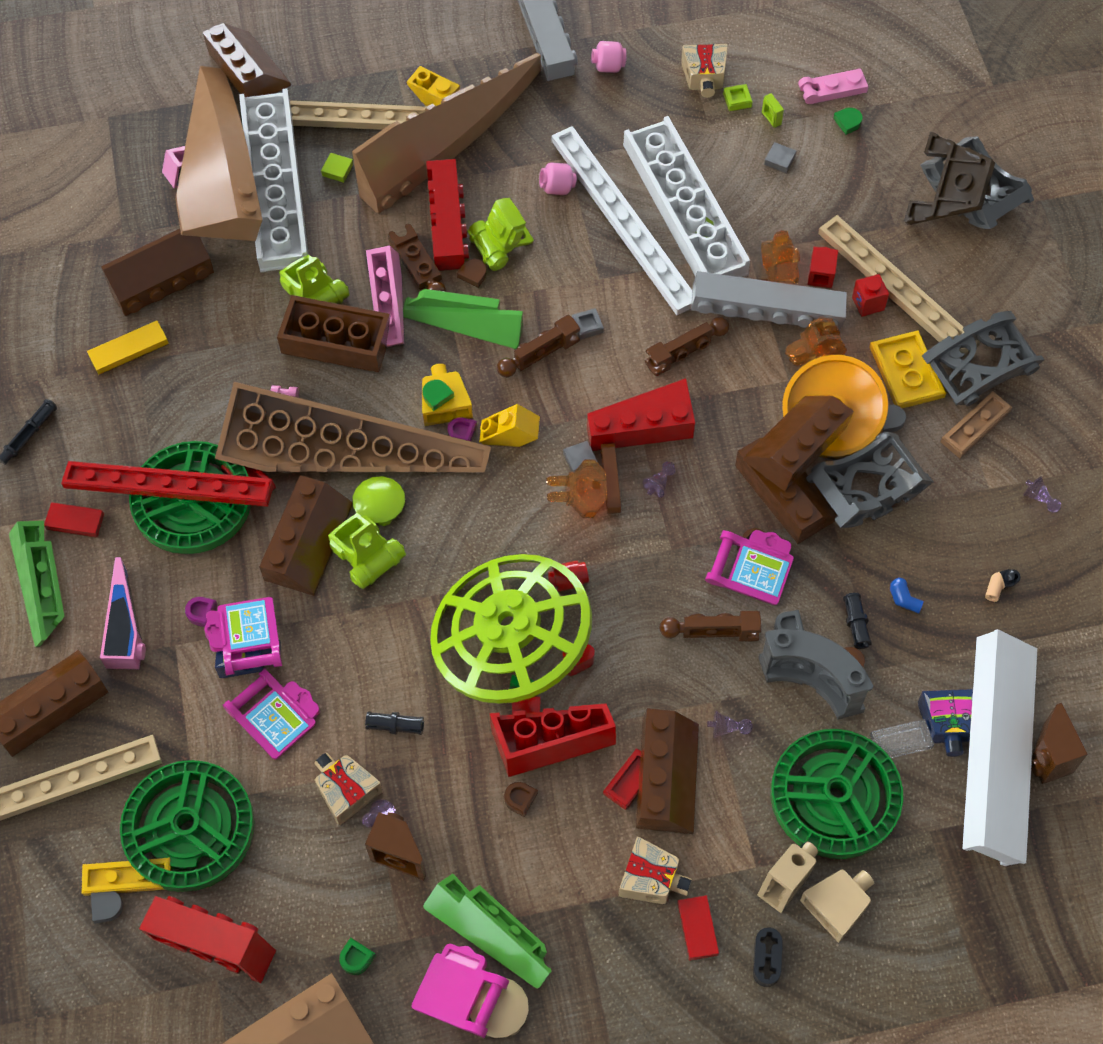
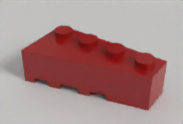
M456 159L426 161L434 263L439 271L460 269L464 264V259H469L468 244H463L462 240L467 238L466 223L461 224V219L466 217L464 203L459 204V199L464 198L463 184H458Z
M686 378L587 413V433L592 451L601 450V444L614 443L615 448L692 439L694 437L695 419Z
M607 704L570 706L569 710L559 711L554 710V708L543 709V712L526 713L525 710L514 711V714L500 715V712L489 713L491 731L508 777L616 745V725Z
M155 896L139 928L144 934L155 941L185 953L188 948H191L189 951L191 954L209 963L215 958L214 961L236 974L242 969L251 977V980L262 983L276 953V949L257 933L259 929L256 926L247 922H242L240 926L233 923L234 920L224 914L217 913L216 917L209 915L206 909L193 904L191 908L183 906L184 903L177 898L168 896L165 900Z

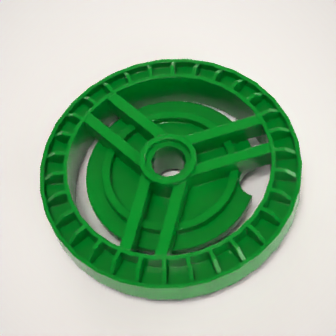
M188 441L170 445L155 453L141 466L143 468L223 474L214 466L209 465V463H212L219 467L224 465L232 475L249 477L244 466L215 459L218 445L202 441ZM129 494L130 511L141 534L160 549L178 554L202 553L224 544L242 528L252 506L233 504L229 508L231 503ZM152 507L153 511L147 513V508ZM158 520L165 528L176 533L160 528L153 521Z
M823 729L800 737L781 755L774 769L770 798L773 812L779 825L797 845L801 846L808 841L817 848V855L833 859H848L864 855L876 849L888 838L901 815L903 786L894 762L878 744L852 731ZM824 749L848 751L847 754L828 752L817 755L802 766L805 776L789 775L793 767L801 759L813 752ZM856 754L864 760L860 761L859 759L853 757V755ZM868 764L879 775L885 791L886 805L884 815L875 827L872 826L871 821L879 807L880 791L874 774L867 767ZM787 785H793V792H787ZM839 789L843 793V797H834L830 790ZM789 801H794L796 809L802 817V819L813 829L831 836L849 835L850 838H830L811 830L797 817ZM864 828L866 833L859 836L857 832Z
M178 761L153 771L132 791L121 815V844L132 867L145 880L168 891H197L220 882L242 862L250 848L254 835L255 820L253 807L247 792L239 780L229 771L206 761ZM191 780H198L200 783L191 784ZM182 782V785L167 790L154 801L146 815L144 827L139 828L142 815L151 800L165 788ZM208 782L223 789L234 801L237 821L231 841L228 840L232 827L230 810L224 799L216 791L207 787ZM186 821H194L190 829H181ZM145 837L146 844L140 846L139 839ZM226 847L225 851L219 856L218 854ZM152 852L157 859L170 858V866L179 869L195 868L198 861L205 856H209L214 861L193 871L176 872L156 866L144 854Z

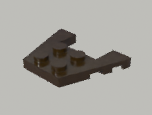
M930 132L924 153L930 157L946 158L934 202L910 200L904 222L907 225L982 210L995 162L991 158L969 148H964L950 139L942 138L934 132Z

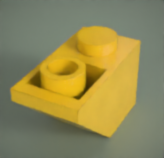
M419 66L407 81V85L426 107L431 104L438 106L443 98L460 90V85L422 66Z
M519 404L511 406L482 420L479 443L483 445L521 447L538 439L540 416Z

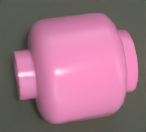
M600 41L597 48L592 49L591 62L596 64L599 72L617 73L621 67H625L626 48H622L619 42Z
M548 163L540 171L539 184L546 194L567 195L571 188L576 186V173L572 172L569 164Z

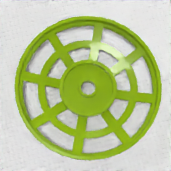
M518 554L490 560L465 574L451 587L442 599L435 613L430 638L432 655L436 666L452 687L469 698L498 704L518 702L532 698L559 683L582 657L592 630L590 600L582 583L575 574L564 565L550 558ZM509 563H540L532 573L527 571H506L500 573L499 566ZM551 567L559 570L569 579L577 594L560 596L555 587L542 576ZM489 572V577L476 584L464 597L455 596L469 581L481 573ZM503 579H526L518 590H504ZM537 583L547 590L551 599L535 603L528 594ZM491 584L493 590L491 596L482 603L471 600L480 590ZM580 604L581 623L573 644L559 635L564 623V607ZM447 606L457 607L452 620V636L438 644V628ZM464 609L476 613L474 625L459 631ZM555 609L554 623L551 631L541 628L540 613ZM514 617L509 625H501L504 618ZM475 636L483 644L477 658L473 657L462 644V642ZM534 637L544 641L538 649L523 658L520 649L528 645ZM454 646L460 657L468 665L472 666L466 683L458 679L448 669L441 657V654ZM553 646L567 653L565 658L552 671L532 683L530 682L526 667L540 660ZM492 652L510 653L512 660L511 663L506 664L487 663ZM482 672L493 674L515 672L520 685L518 688L508 690H487L476 686Z

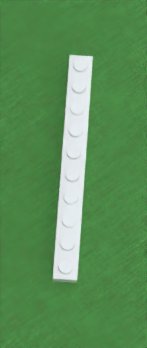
M573 126L552 135L554 146L567 164L570 165L572 171L576 173L577 178L675 314L679 315L691 309L692 289Z

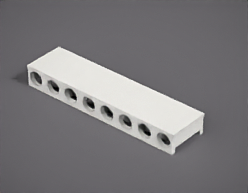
M283 89V93L245 97L244 94H239L243 131L262 215V223L255 241L260 272L284 269L291 263L308 255L291 105L287 89Z
M669 116L664 117V121L633 132H630L629 129L625 130L623 146L694 275L696 276L697 271L736 277L749 276L750 259ZM706 217L713 221L714 226L707 221L705 222Z
M997 629L994 632L977 637L963 849L966 851H977L999 860L1000 865L1008 866L1018 863L1025 864L1027 857L1037 648Z

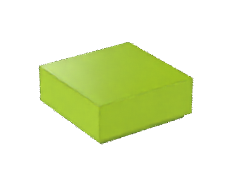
M747 84L724 88L723 95L729 111L752 107L753 101Z
M770 93L764 96L762 113L770 124L776 128L782 125L784 109L773 94Z
M330 153L321 170L322 176L344 183L353 166V159Z

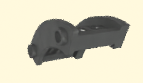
M978 136L965 137L957 143L964 148H969L991 158ZM934 157L921 164L922 170L935 192H937L945 165L943 161L946 158ZM995 163L989 183L990 196L986 195L982 210L963 213V215L969 218L970 224L984 229H991L998 225L996 220L1023 202L1031 203L1034 201L1031 186L1027 183L1026 179L1010 175Z
M1012 311L992 314L987 322L981 318L963 327V334L954 336L953 340L948 336L922 355L925 362L930 364L956 405L970 406L980 399L979 396L994 386L1017 376H1029L1035 373L1040 368L1039 364L1045 360L1042 355L1036 356L1013 323L1017 318ZM994 335L995 340H992L989 336ZM976 340L992 348H1002L1001 358L997 367L970 363L976 353ZM966 348L969 351V355L964 360L962 358L965 353L960 352L959 349ZM940 362L954 369L950 376H948ZM960 372L965 373L960 381V386L965 381L972 383V387L963 393H960L952 382L953 378Z
M891 432L880 433L871 444L848 457L816 464L811 469L812 473L806 477L809 483L816 484L837 513L838 517L835 518V521L840 528L860 526L863 524V520L871 517L873 520L883 517L893 511L892 505L898 504L902 499L907 503L934 482L923 471L901 442L899 436ZM892 445L902 456L894 466L890 465L893 452L888 457L881 456V453ZM904 461L914 472L913 475L900 468ZM857 472L883 475L878 486V497L875 498L861 490H851L852 480ZM890 478L892 480L890 481L889 486L893 485L895 487L892 490H888L885 487V484Z
M780 629L765 633L766 641L763 653L759 654L758 659L767 683L788 681L801 685L804 683L813 687L831 706L837 720L864 713L865 706L863 702L867 692L873 689V684L861 664L847 650L828 638L808 631Z

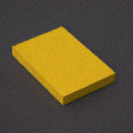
M918 330L870 343V350L894 405L903 409L945 398L946 391L941 380L930 364H927L922 357L927 352V349Z

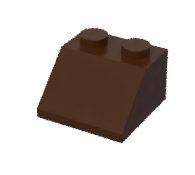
M1062 703L1056 704L1044 722L1032 752L1031 770L1036 777L1039 776L1042 784L1073 774L1088 755Z
M378 812L365 843L370 861L424 881L426 872L423 859L406 821H404L402 816L393 812H388L387 815Z

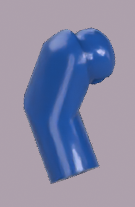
M894 579L890 584V592L895 604L919 614L924 601L910 596L905 579Z

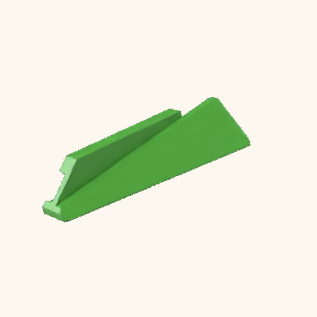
M424 289L419 292L418 297L415 299L407 297L403 307L404 318L513 349L519 347L523 329V311L500 310V299Z
M44 521L16 522L10 531L9 538L35 647H40L65 616L51 541H44Z
M451 874L436 885L424 903L423 907L426 911L533 987L539 988L552 972L551 968L547 967L544 963L543 958L547 953L545 944L480 885L469 892L454 874Z

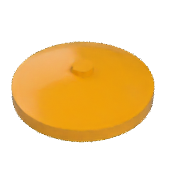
M828 355L806 363L793 375L783 396V417L804 396H834L854 411L846 429L820 455L823 458H845L871 444L875 437L882 432L887 420L888 397L882 380L870 366L850 356Z

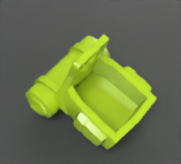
M510 198L496 200L486 222L477 221L467 230L470 236L469 240L475 244L483 257L484 264H487L492 271H498L507 264V253L516 247L532 244L534 241L525 227V220Z
M309 254L291 263L279 272L280 283L290 295L342 304L343 300L350 296L348 286L339 279L333 281L327 275L328 272L324 264L317 257H311Z
M356 513L340 524L328 537L332 551L340 559L351 563L353 567L350 571L352 582L359 588L364 589L368 585H372L376 579L390 568L396 566L406 556L404 546L397 540L392 538L387 541L379 534L378 526L366 515L361 516Z

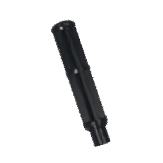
M45 399L42 406L29 420L25 421L26 424L10 443L3 447L4 450L0 454V462L6 465L11 458L18 455L17 452L35 432L39 431V427L49 415L57 410V406L52 400Z

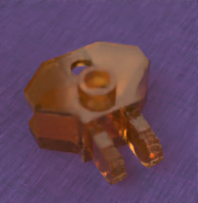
M781 230L774 234L772 240L762 241V263L769 281L780 283V281L789 279L793 284L798 283L799 270L797 262H800V254L798 248H794L788 231Z
M820 317L811 321L805 331L799 333L801 339L789 346L787 345L785 354L790 358L789 360L794 366H798L801 363L804 364L823 356L844 355L847 348L840 337V331L832 318Z
M584 459L576 471L569 472L567 476H549L546 478L548 486H565V492L548 493L547 500L550 502H566V506H572L582 518H594L607 499L606 472L595 459Z

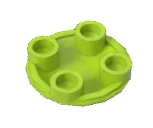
M384 476L371 477L363 481L356 488L353 495L355 513L361 516L366 515L372 522L378 523L380 526L389 525L402 512L405 504V493L400 484Z

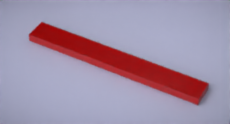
M68 461L61 485L65 489L268 507L274 482L270 478Z

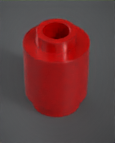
M576 560L562 563V565L575 574L582 585L589 583L585 562L578 563ZM552 567V571L548 572L549 582L556 587L558 592L575 589L569 579L559 570Z

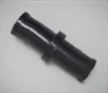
M856 592L846 594L843 597L848 615L846 623L851 628L854 648H868L869 645H872L867 628L869 620L863 611L861 595Z
M368 711L365 728L366 730L390 731V734L397 735L398 732L422 735L424 717L403 716L399 712L383 714Z

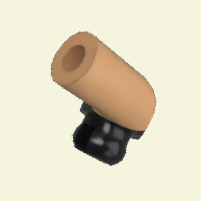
M1006 569L993 574L985 598L989 601L997 602L1002 589L1019 583L1021 579L1020 573L1015 569Z

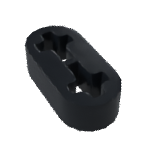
M771 927L760 930L754 942L753 977L756 983L763 987L775 985L781 975L782 936L776 929ZM767 935L771 936L773 942H776V944L772 945L770 954H766V945L761 943ZM765 960L770 961V971L775 972V974H771L770 979H764V974L759 973V970L764 968Z

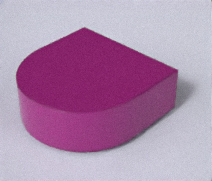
M463 417L453 419L448 424V436L472 441L477 421Z
M205 597L192 598L185 606V614L189 622L205 627L207 623L206 614L209 611H215L217 601Z

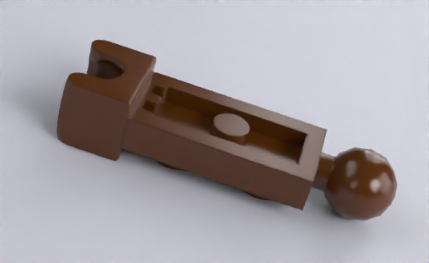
M411 224L405 225L407 234L403 237H399L394 231H390L388 234L390 246L399 253L400 260L418 288L421 290L427 287L429 290L446 292L444 284L438 282L442 280L440 271L418 239L417 233Z
M570 315L559 319L554 323V328L551 330H545L534 340L521 344L514 351V358H502L497 364L499 375L506 378L511 377L515 374L517 368L521 372L559 348L564 347L566 350L578 343L580 338L576 333L580 331L579 325Z
M720 316L715 317L710 325L708 322H705L664 345L662 342H659L649 347L645 351L650 356L645 360L647 367L655 376L670 370L672 363L683 361L696 350L705 349L711 343L713 335L724 336L729 330L728 320Z
M740 611L739 616H733L729 613H722L717 616L693 614L689 617H684V622H679L674 617H667L662 620L659 629L661 634L669 639L675 638L679 633H683V638L739 637L740 642L759 641L761 616L760 611Z

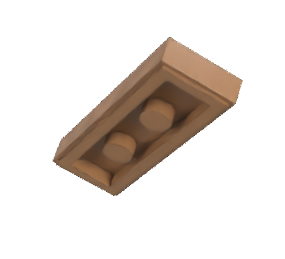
M992 391L946 433L940 442L957 457L961 458L1011 412L1012 406Z

